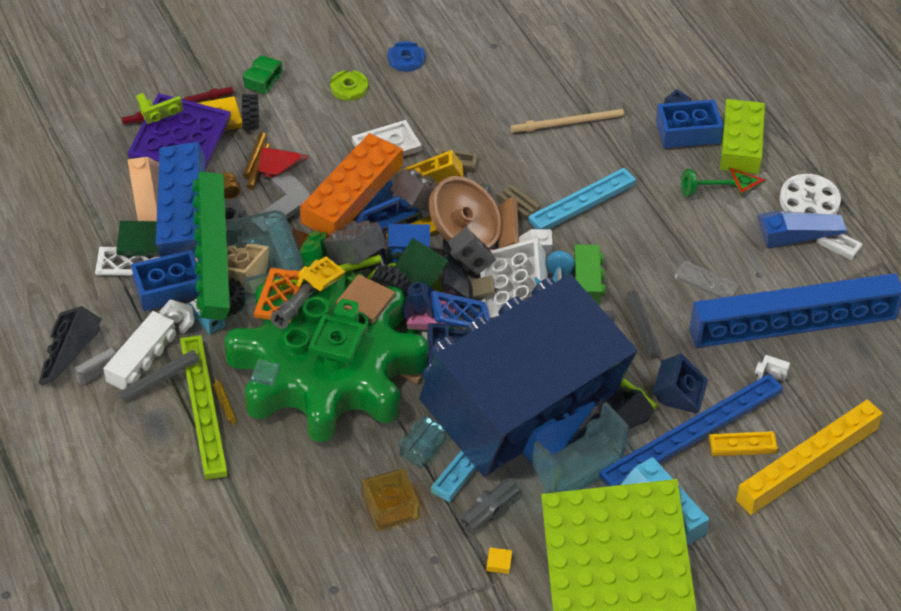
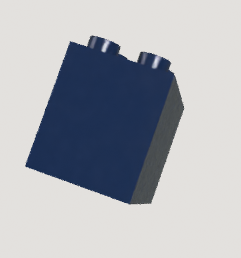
M571 273L557 282L551 277L545 278L535 286L530 298L522 301L518 296L511 298L500 308L498 317L491 321H488L485 316L479 317L466 328L464 337L457 341H454L450 336L440 340L430 351L433 360L431 365L422 373L425 382L419 399L483 477L488 476L521 455L533 430L552 419L558 421L563 414L568 413L571 415L577 408L594 402L596 407L609 399L618 390L638 351Z

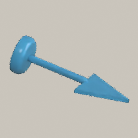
M555 251L547 257V271L553 276V280L557 282V270L559 268L562 270V278L572 273L575 267L574 259L567 252ZM535 277V283L537 285L541 281L537 277Z

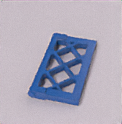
M431 291L430 293L435 321L438 323L467 328L474 320L482 316L491 321L486 302ZM440 300L447 302V304L444 306ZM457 304L464 305L465 308L462 310ZM450 305L459 314L455 316L447 307ZM467 309L476 316L474 320L465 312ZM461 315L466 321L459 320L458 317Z

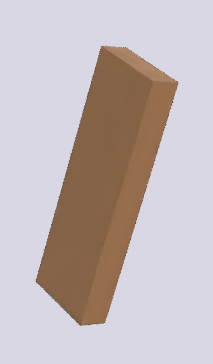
M511 197L498 206L502 223L499 248L519 243L517 200Z

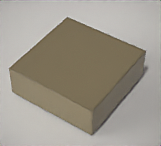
M492 275L472 280L473 298L475 300L495 296V285Z

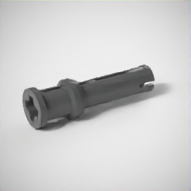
M305 282L289 301L282 302L279 310L271 314V321L277 328H286L289 325L290 319H294L298 315V309L315 293L316 288L310 291L312 286L309 282Z

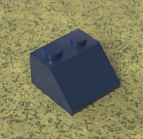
M681 353L661 361L652 393L665 406L698 413L708 379Z

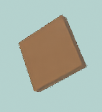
M358 274L336 301V305L342 298L356 301L359 304L358 311L363 312L368 317V323L374 324L394 299L395 291ZM351 306L344 307V309L350 310L352 308Z

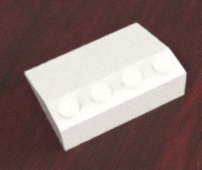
M538 238L491 251L496 261L480 273L481 278L492 275L494 278L495 296L482 299L483 302H486L490 320L499 316L498 311L511 298L518 296L522 301L532 296L531 292L536 286L535 277L540 281L548 277L546 252Z

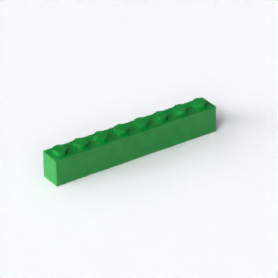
M199 172L197 179H193L192 192H195L192 206L196 208L193 216V224H196L194 241H197L194 257L198 258V262L195 265V275H198L196 292H199L196 309H200V318L225 320L230 305L223 174Z

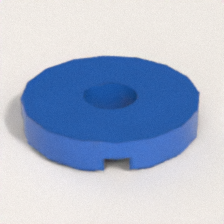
M398 42L394 47L389 48L387 59L392 68L398 71L409 72L419 69L424 64L425 52L422 47H418L414 42Z

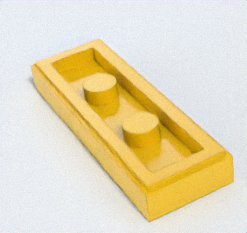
M774 431L709 434L708 437L712 457L776 454L778 451Z

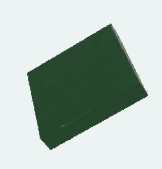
M120 221L116 248L117 255L158 256L159 250L156 246L157 221Z
M412 238L394 266V269L398 268L400 269L399 272H404L406 274L405 277H409L411 285L415 282H422L432 287L449 260L415 238Z

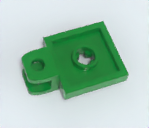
M342 298L336 305L333 312L334 316L322 315L308 347L309 353L351 364L365 331V324L359 323L358 302ZM345 306L352 307L350 310L344 309ZM337 336H340V339H341L340 341H333V340H332V338H336Z

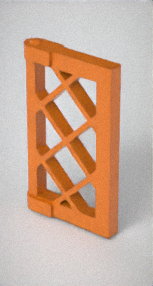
M270 269L254 311L255 318L271 320V314L279 310L280 307H275L271 302L279 298L283 301H288L285 296L292 292L295 294L301 288L291 283L293 279L299 280L298 274L300 271ZM275 277H282V278H283V279H281V280L276 281V282L273 283ZM287 283L290 286L289 289H286L281 292L277 288L278 286ZM274 289L277 294L268 298L270 290ZM268 304L271 310L264 311L263 308Z

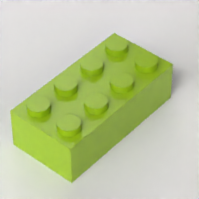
M726 99L719 170L729 171L728 168H732L744 173L759 174L762 160L765 103Z

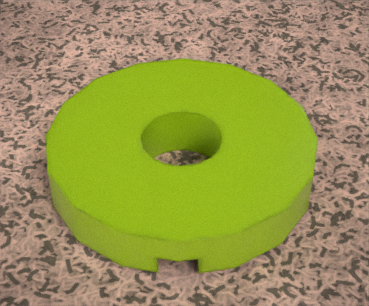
M343 70L331 78L330 90L340 100L353 101L362 98L367 93L368 81L364 74L352 70V72H347V70Z

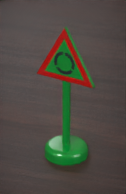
M728 168L733 180H697L694 170L685 169L681 176V190L684 196L691 197L695 194L697 185L735 184L741 195L766 180L732 168Z

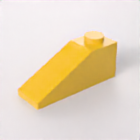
M452 150L403 168L409 172L413 169L422 174L421 177L427 175L436 180L434 184H439L442 180L452 176L463 177V164Z

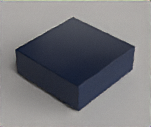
M676 89L665 98L664 104L689 102L692 98Z

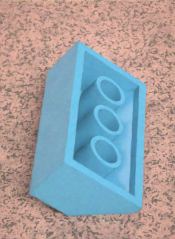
M652 457L636 466L620 485L671 480L673 478ZM678 485L687 545L706 535L709 518Z

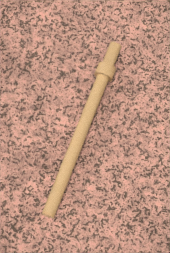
M623 109L536 122L530 120L522 124L511 125L510 129L511 133L522 131L527 133L535 132V129L623 117L624 111Z

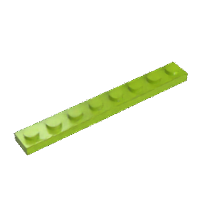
M198 335L180 338L182 355L194 350L199 357V361L187 367L185 371L205 480L226 477L227 469L202 337Z

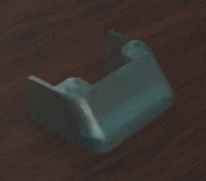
M274 210L226 221L227 247L241 243L268 246L270 248L269 261L272 268L291 271L302 270L303 260L283 212ZM269 273L243 278L245 303L256 301V290L260 284L266 282Z
M607 402L602 406L601 417L593 419L587 424L585 436L557 453L553 454L550 450L545 449L539 441L534 443L532 465L546 493L581 490L600 479L599 471L624 457L629 426Z

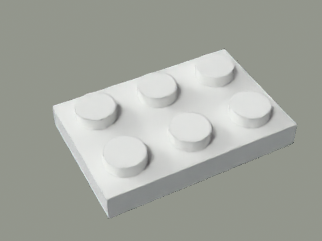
M406 120L352 136V143L355 147L368 133H371L403 148V156L422 151L421 143Z

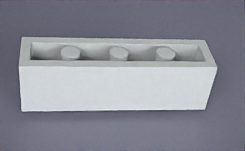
M152 311L103 368L105 382L124 389L138 381L144 371L150 368L155 358L162 354L166 345L174 340L176 336L174 320Z

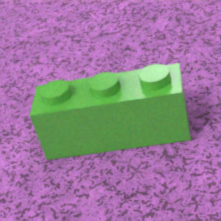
M575 244L573 257L575 262L574 278L594 301L600 305L601 297H605V284H601V281H604V269H601L604 263V254L600 253L599 245Z

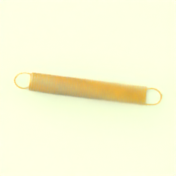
M215 379L217 382L213 386L227 421L230 424L234 423L237 420L234 413H232L233 410L230 408L231 405L228 403L229 400L224 388L221 386L222 383Z

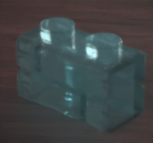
M426 415L423 416L419 422L415 421L412 424L410 433L400 439L398 443L400 458L411 462L412 465L418 468H422L446 438V431L439 422H434L433 419Z

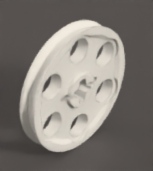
M799 174L789 178L783 184L779 198L782 209L790 212L811 211L813 213L837 214L841 202V196L837 187L828 179L814 174ZM812 182L815 186H808L805 183ZM794 187V188H796L798 191H797V192H792V191L788 190V188ZM823 191H829L832 195L827 196L823 194ZM788 202H795L798 206H790ZM822 206H830L832 210H825Z

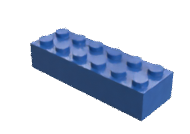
M199 142L160 148L156 246L162 257L192 250L194 254L195 246L197 245V241H194L196 224H193V216L196 208L192 206L195 192H192L193 179H197L199 172H205V155Z

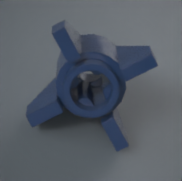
M415 282L407 288V299L403 309L404 319L408 320L415 313H426L434 319L430 293L435 290L422 282Z

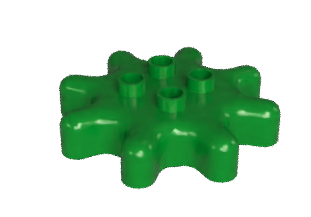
M345 273L341 279L321 292L316 289L315 293L298 309V315L291 320L286 328H277L271 320L259 318L264 324L257 328H236L227 332L224 345L228 365L237 369H251L259 372L245 387L246 412L253 418L263 419L283 407L297 408L306 414L309 437L318 442L332 439L336 432L338 417L348 410H364L382 423L395 421L400 415V391L390 379L396 375H414L424 372L427 368L429 352L428 342L422 335L399 333L393 330L404 320L405 296L402 290L393 286L386 287L395 291V297L374 324L368 323V317L363 312L358 311L359 323L365 324V331L351 364L311 354L308 351L322 315L334 316L333 312L336 308V301L346 290ZM265 283L260 284L256 290V306ZM280 286L277 287L281 292L284 291ZM274 289L270 290L268 298L277 294ZM293 294L286 295V299L289 301ZM279 298L271 303L278 307L284 301ZM266 304L263 310L269 311L271 308ZM337 336L336 338H332L333 341H340V340H341V339H340V336Z

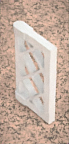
M99 247L95 274L96 276H132L131 269L123 268L128 265L131 266L139 258L144 261L149 259L145 256H133L128 259L125 256L117 255V247ZM159 252L158 256H154V257L151 258V259H155V258L161 257L160 252ZM105 254H106V255H113V256L110 257L109 259H107V258L105 257ZM119 257L125 261L119 266L112 263ZM109 265L113 269H103V267Z

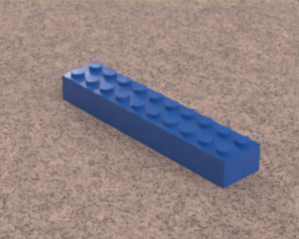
M894 273L753 294H742L732 297H721L711 300H700L693 303L689 331L695 347L702 348L895 320L901 306V283L897 274Z

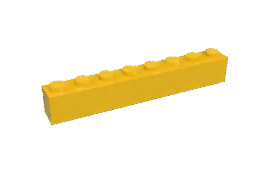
M868 399L741 483L738 488L736 501L750 515L754 514L878 430L883 413Z

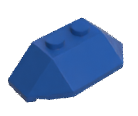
M395 197L362 211L355 221L356 223L369 221L370 223L379 222L386 240L388 224H410L420 220L422 210L411 206L400 197Z

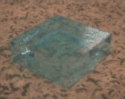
M258 360L251 380L273 386L280 370V365Z

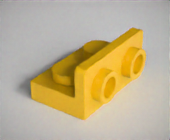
M325 256L319 261L315 260L309 267L305 266L298 274L299 280L296 285L301 287L305 282H309L312 287L321 292L341 279L346 271Z

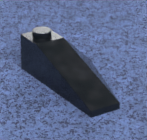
M443 238V257L449 260L443 268V293L473 299V292L468 291V281L459 261H456L450 254L452 249ZM457 304L462 310L465 308L464 305Z
M82 306L59 313L51 332V337L54 340L52 345L50 344L47 348V352L50 355L43 363L39 379L40 385L53 383L85 346L98 334L102 318Z
M621 387L602 405L604 410L592 416L593 423L583 427L568 445L576 450L587 448L640 424H644L650 419V415L655 410L641 390Z

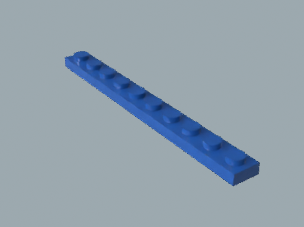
M767 374L599 471V478L607 487L620 485L639 464L652 457L659 464L665 462L706 438L709 434L718 431L781 394L783 387L770 374Z

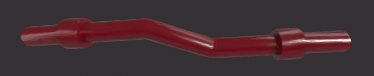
M232 86L218 90L214 88L210 89L209 92L185 97L183 100L195 103L209 99L217 100L219 97L234 94ZM141 111L136 112L135 115L121 118L122 125L135 122L139 124L145 120Z

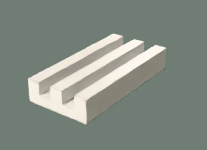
M844 234L818 238L816 242L851 261L863 246L862 243Z

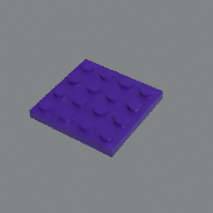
M158 93L152 105L154 106L175 97ZM181 99L183 111L149 124L144 120L128 151V157L131 159L149 157L159 162L161 147L199 142L205 155L206 170L231 118V112Z

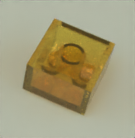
M405 468L361 480V496L376 531L419 519V501Z

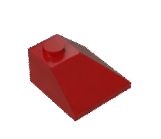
M262 147L258 171L264 172L263 176L274 178L275 175H280L307 160L309 155Z

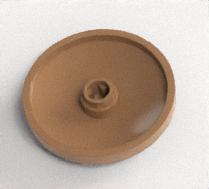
M452 176L442 180L432 190L429 198L430 215L436 229L447 242L465 227H468L489 248L496 243L501 233V216L495 201L482 186L471 179Z

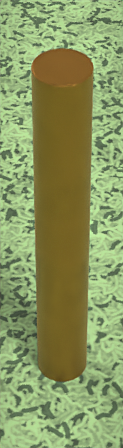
M264 132L259 133L243 173V177L246 179L250 178L267 137Z
M263 143L262 147L270 148L271 146L268 143ZM261 151L246 186L249 190L254 189L260 175L258 168Z

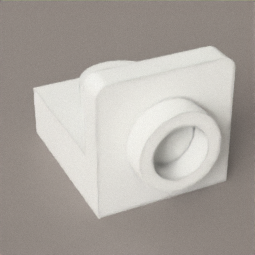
M171 299L159 312L161 315L174 320V323L179 324V332L182 334L191 328L195 321L192 306Z
M765 355L763 362H758L755 374L758 375L757 380L764 377V375L770 374L775 380L785 382L790 363Z

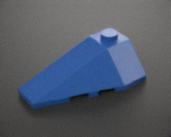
M772 211L757 214L767 248L847 233L842 215L790 211Z
M594 402L577 408L571 415L568 413L563 414L558 421L552 419L532 431L522 453L538 472L545 468L549 470L557 464V459L591 415L596 405Z

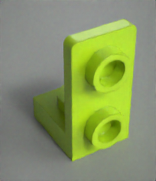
M144 93L136 95L138 107L147 124L157 122L160 119L183 111L180 96L153 106L150 99L146 100Z

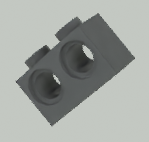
M465 227L448 241L452 249L450 254L456 261L460 259L461 264L468 272L472 270L476 275H479L496 261L489 247L468 227Z

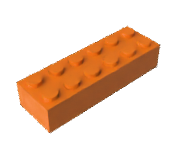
M368 133L300 206L301 224L316 231L326 232L328 237H330V233L345 228L344 225L353 221L403 166V148Z

